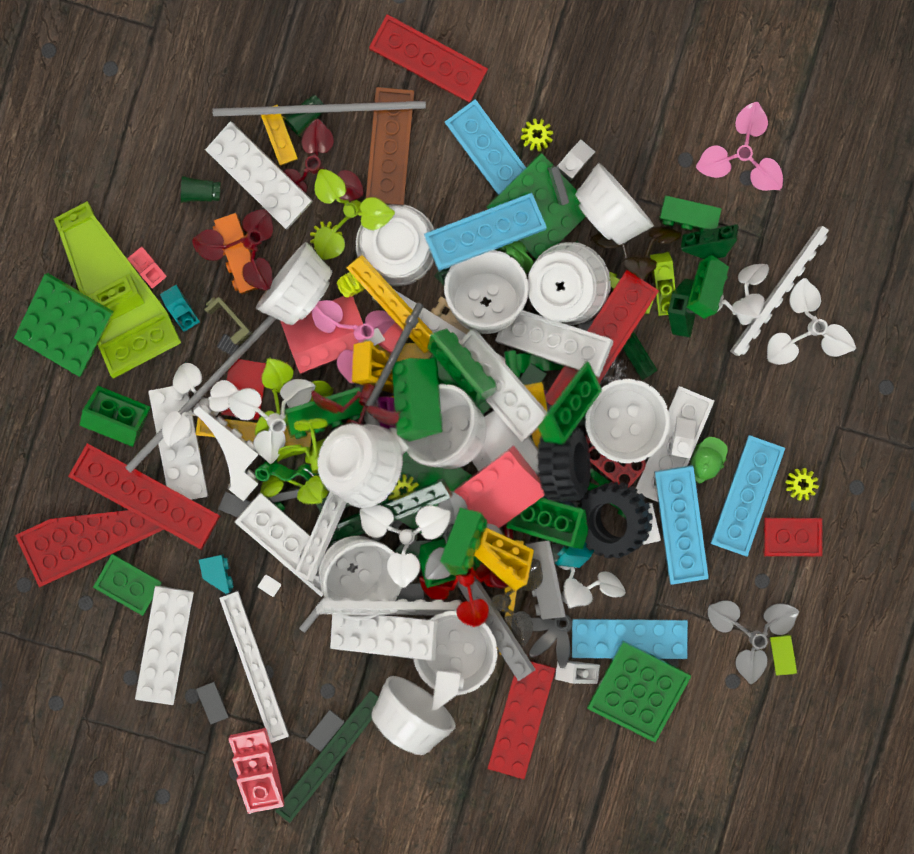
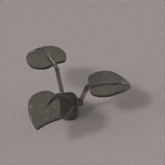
M532 558L527 584L522 587L525 591L536 590L542 583L543 573L541 562L538 559ZM484 581L480 582L488 596L492 598L493 607L496 610L504 609L505 612L511 614L506 616L504 621L520 646L524 647L531 638L533 622L526 612L520 611L515 614L508 608L511 604L510 595L514 590L511 589L507 593L495 596L491 593L493 587L487 586ZM458 587L459 593H460L461 596L467 601V599H466L465 596L463 595L462 591H461L460 588Z

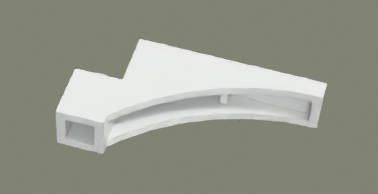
M197 403L193 408V412L213 432L225 454L231 480L228 489L244 501L258 485L255 473L250 469L246 471V468L258 456L254 443L250 440L245 441L242 438V433L236 428H229L227 421L221 416H214L212 414L213 410L206 404L201 405Z

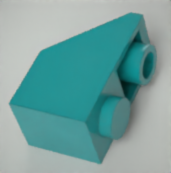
M177 285L160 294L166 308L183 332L200 322Z
M586 542L583 549L564 546L557 553L559 558L555 564L558 566L580 568L592 556L595 550L592 549L590 551L587 549Z
M224 554L200 559L199 564L202 578L225 594L230 593L231 588H233V580L231 576L228 577L227 569H229L228 558H224Z

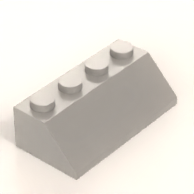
M542 539L525 543L527 547L534 550L529 578L533 577L534 585L531 586L533 597L537 596L538 604H535L537 616L541 615L542 620L565 617L550 541Z

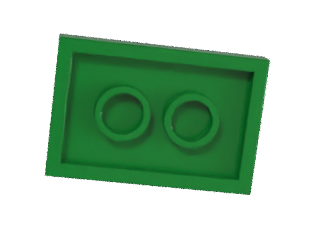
M111 554L93 588L144 616L153 600L155 585L161 586L163 582L115 554Z

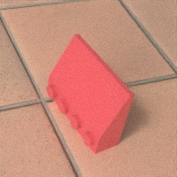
M342 296L332 300L341 307L343 312V318L338 322L339 324L357 326L364 324L353 296ZM312 310L304 319H299L293 325L280 321L300 374L337 361L341 352L344 350L353 351L354 344L359 342L354 336L353 329L336 326L335 330L331 333L318 329L312 318Z
M514 445L453 490V492L464 499L468 510L482 513L487 520V524H494L498 528L544 496L538 475Z

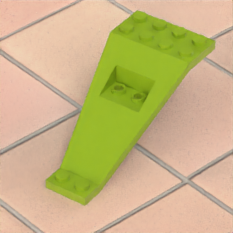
M88 201L54 218L79 291L114 311L98 343L111 377L115 378L179 345L181 341L169 314L96 219Z

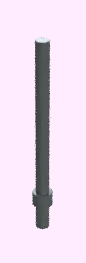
M416 303L411 315H408L405 321L406 325L366 403L367 407L375 405L412 329L416 327L419 321L418 317L424 307L422 304Z

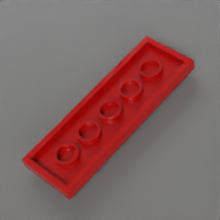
M388 14L369 46V50L468 103H471L488 71V68Z
M533 661L530 662L534 666L535 671L518 681L515 675H513L487 767L489 770L525 779L556 669Z

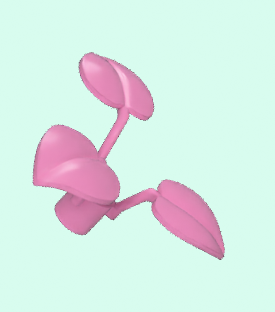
M754 102L747 105L738 114L735 122L736 130L741 134H746L745 145L738 148L737 154L727 157V151L723 147L711 146L704 151L696 168L706 176L718 178L727 175L731 171L729 160L737 157L742 161L750 160L757 167L750 174L752 184L757 189L764 191L780 190L783 185V175L778 163L773 159L764 158L758 164L752 158L753 151L748 146L750 135L760 136L766 131L768 126L765 112L759 102Z
M329 300L319 301L312 309V318L318 329L326 333L333 332L336 326L353 329L355 338L359 340L358 343L371 338L375 328H378L383 335L395 323L386 311L376 310L370 312L365 318V324L360 326L339 324L338 322L343 318L342 309L337 303ZM344 350L337 358V367L344 378L353 384V351Z

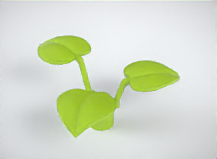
M325 169L318 171L315 182V194L320 201L327 204L334 202L335 199L337 202L344 203L343 212L345 218L333 231L329 227L324 226L316 232L314 247L318 256L323 260L335 258L344 251L345 240L336 231L348 219L354 218L357 215L362 216L361 224L363 227L369 230H377L386 225L395 214L393 209L375 197L366 198L362 203L357 200L349 202V200L340 199L339 197L346 193L345 183L338 175Z
M268 358L262 375V383L266 388L273 389L276 413L280 414L277 393H280L282 386L292 379L293 369L283 361ZM312 382L316 386L314 391L319 395L328 397L333 394L334 390L327 382ZM267 411L265 414H266L267 416H269V415L273 414L274 412H273V411ZM263 416L259 418L256 424L255 435L263 430L269 431V426Z
M310 419L308 421L295 422L294 428L296 430L311 431L314 452H312L311 456L309 452L310 447H302V445L284 446L278 450V462L294 455L306 453L309 464H311L312 473H319L318 457L320 451L317 450L314 429L327 426V421L325 419Z
M325 439L316 442L318 451L323 446ZM313 445L311 446L309 451L311 456L312 452H314ZM306 454V456H305V462H306L307 464H309V459H308V456H307V454ZM271 475L267 481H263L260 492L266 497H273L281 491L285 481ZM319 475L310 478L305 485L292 479L287 481L300 487L297 498L302 503H322V499L329 492Z

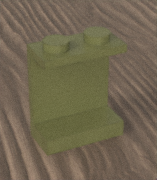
M213 297L206 303L207 307L204 310L212 315L222 306L241 327L230 338L235 345L240 346L253 333L222 298Z

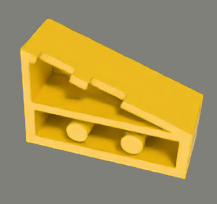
M371 341L354 344L352 382L361 385L367 383L375 386L389 359L386 353L375 348L374 343ZM392 371L382 391L394 393Z
M486 528L481 534L480 546L478 550H475L474 556L515 591L527 584L534 550Z

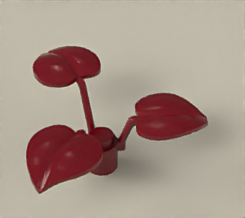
M319 119L313 121L306 129L302 138L304 151L308 154L315 153L306 159V168L304 169L303 176L301 177L300 173L294 169L283 171L305 193L307 192V185L303 180L306 179L308 172L317 174L319 170L324 169L318 155L319 153L329 152L334 144L333 134ZM348 170L340 171L338 176L345 183L346 193L339 198L349 200V202L363 196V186L356 174Z
M266 209L256 210L246 215L242 221V228L248 234L244 238H240L230 244L223 245L224 239L222 235L212 229L204 230L193 238L192 243L195 250L200 256L210 261L221 259L223 257V249L243 243L245 248L252 250L251 262L246 263L242 269L244 280L250 286L267 291L271 288L272 269L269 263L264 258L254 260L255 253L258 250L257 246L262 241L268 240L273 233L271 214Z
M366 383L362 391H358L344 407L319 395L314 390L311 392L313 401L318 407L335 414L338 411L344 412L358 398L359 404L364 406L359 420L356 422L348 419L346 425H364L362 420L366 409L370 415H373L375 420L383 424L393 426L399 420L400 412H390L378 407L366 406L375 387L371 384Z

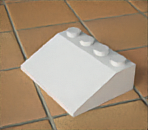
M495 410L484 417L486 422V439L481 451L472 460L477 470L480 471L514 445L538 475V449L530 436L521 442Z

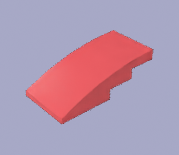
M266 728L230 735L228 739L234 753L232 760L238 774L236 781L247 812L253 813L284 807L278 769Z

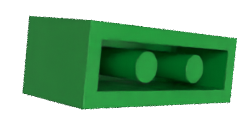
M665 195L658 220L663 221L662 224L673 226L678 224L681 225L682 229L692 231V228L699 229L700 231L715 229L718 227L722 208Z
M713 255L699 262L687 304L688 309L703 319L717 313L720 298L723 295L724 283L728 277L729 266Z

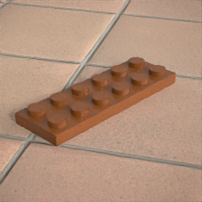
M376 87L375 103L414 101L413 90ZM413 109L374 110L366 198L375 197L388 205H404Z

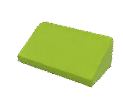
M791 635L770 637L776 675L796 674L797 669Z

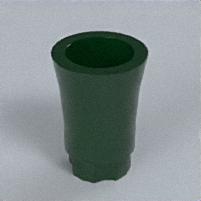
M313 94L300 105L324 104ZM321 112L285 114L282 118L291 130L300 137L313 121L321 115Z
M182 176L181 203L220 201L221 182Z

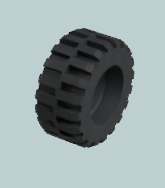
M575 427L564 444L546 442L542 436L540 437L537 454L538 477L544 495L551 501H578L588 492L587 488H589V479L591 478V457L589 445L586 441L587 438L578 427Z
M610 482L592 489L581 499L582 503L578 504L577 508L583 509L586 512L588 533L585 542L587 543V549L590 551L594 549L596 555L601 556L604 554L605 558L611 559L628 555L643 545V542L650 536L648 532L652 530V524L649 521L653 519V516L648 511L651 508L649 503L646 504L643 500L645 496L642 493H636L638 489L633 486L628 488L627 483L622 482L618 484V482ZM604 504H614L625 514L627 530L624 536H614L604 528L601 521V510Z

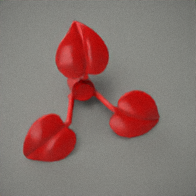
M481 564L476 571L471 567L468 569L467 574L456 575L455 581H449L429 588L425 585L424 577H419L422 590L428 597L434 600L446 599L449 596V590L453 591L459 581L461 585L467 587L469 601L462 602L458 606L456 611L458 619L472 627H478L487 620L489 615L487 602L483 599L473 601L471 585L475 582V578L479 582L484 581L489 587H495L490 581V569L486 565Z

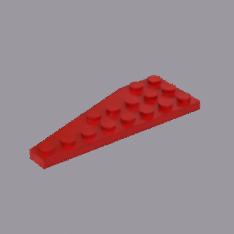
M130 510L49 519L15 536L38 586L42 587L164 529Z

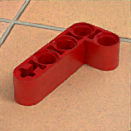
M586 436L588 445L589 443L592 444L589 437ZM593 444L591 447H589V452L593 449H596L595 446H593ZM601 453L597 460L590 458V463L612 482L620 484L619 477L622 474H626L629 478L628 487L634 483L646 466L645 461L642 460L640 461L641 468L635 471L632 469L631 463H625L622 467L618 462L610 460ZM609 461L614 464V470L610 473L604 469L605 463Z

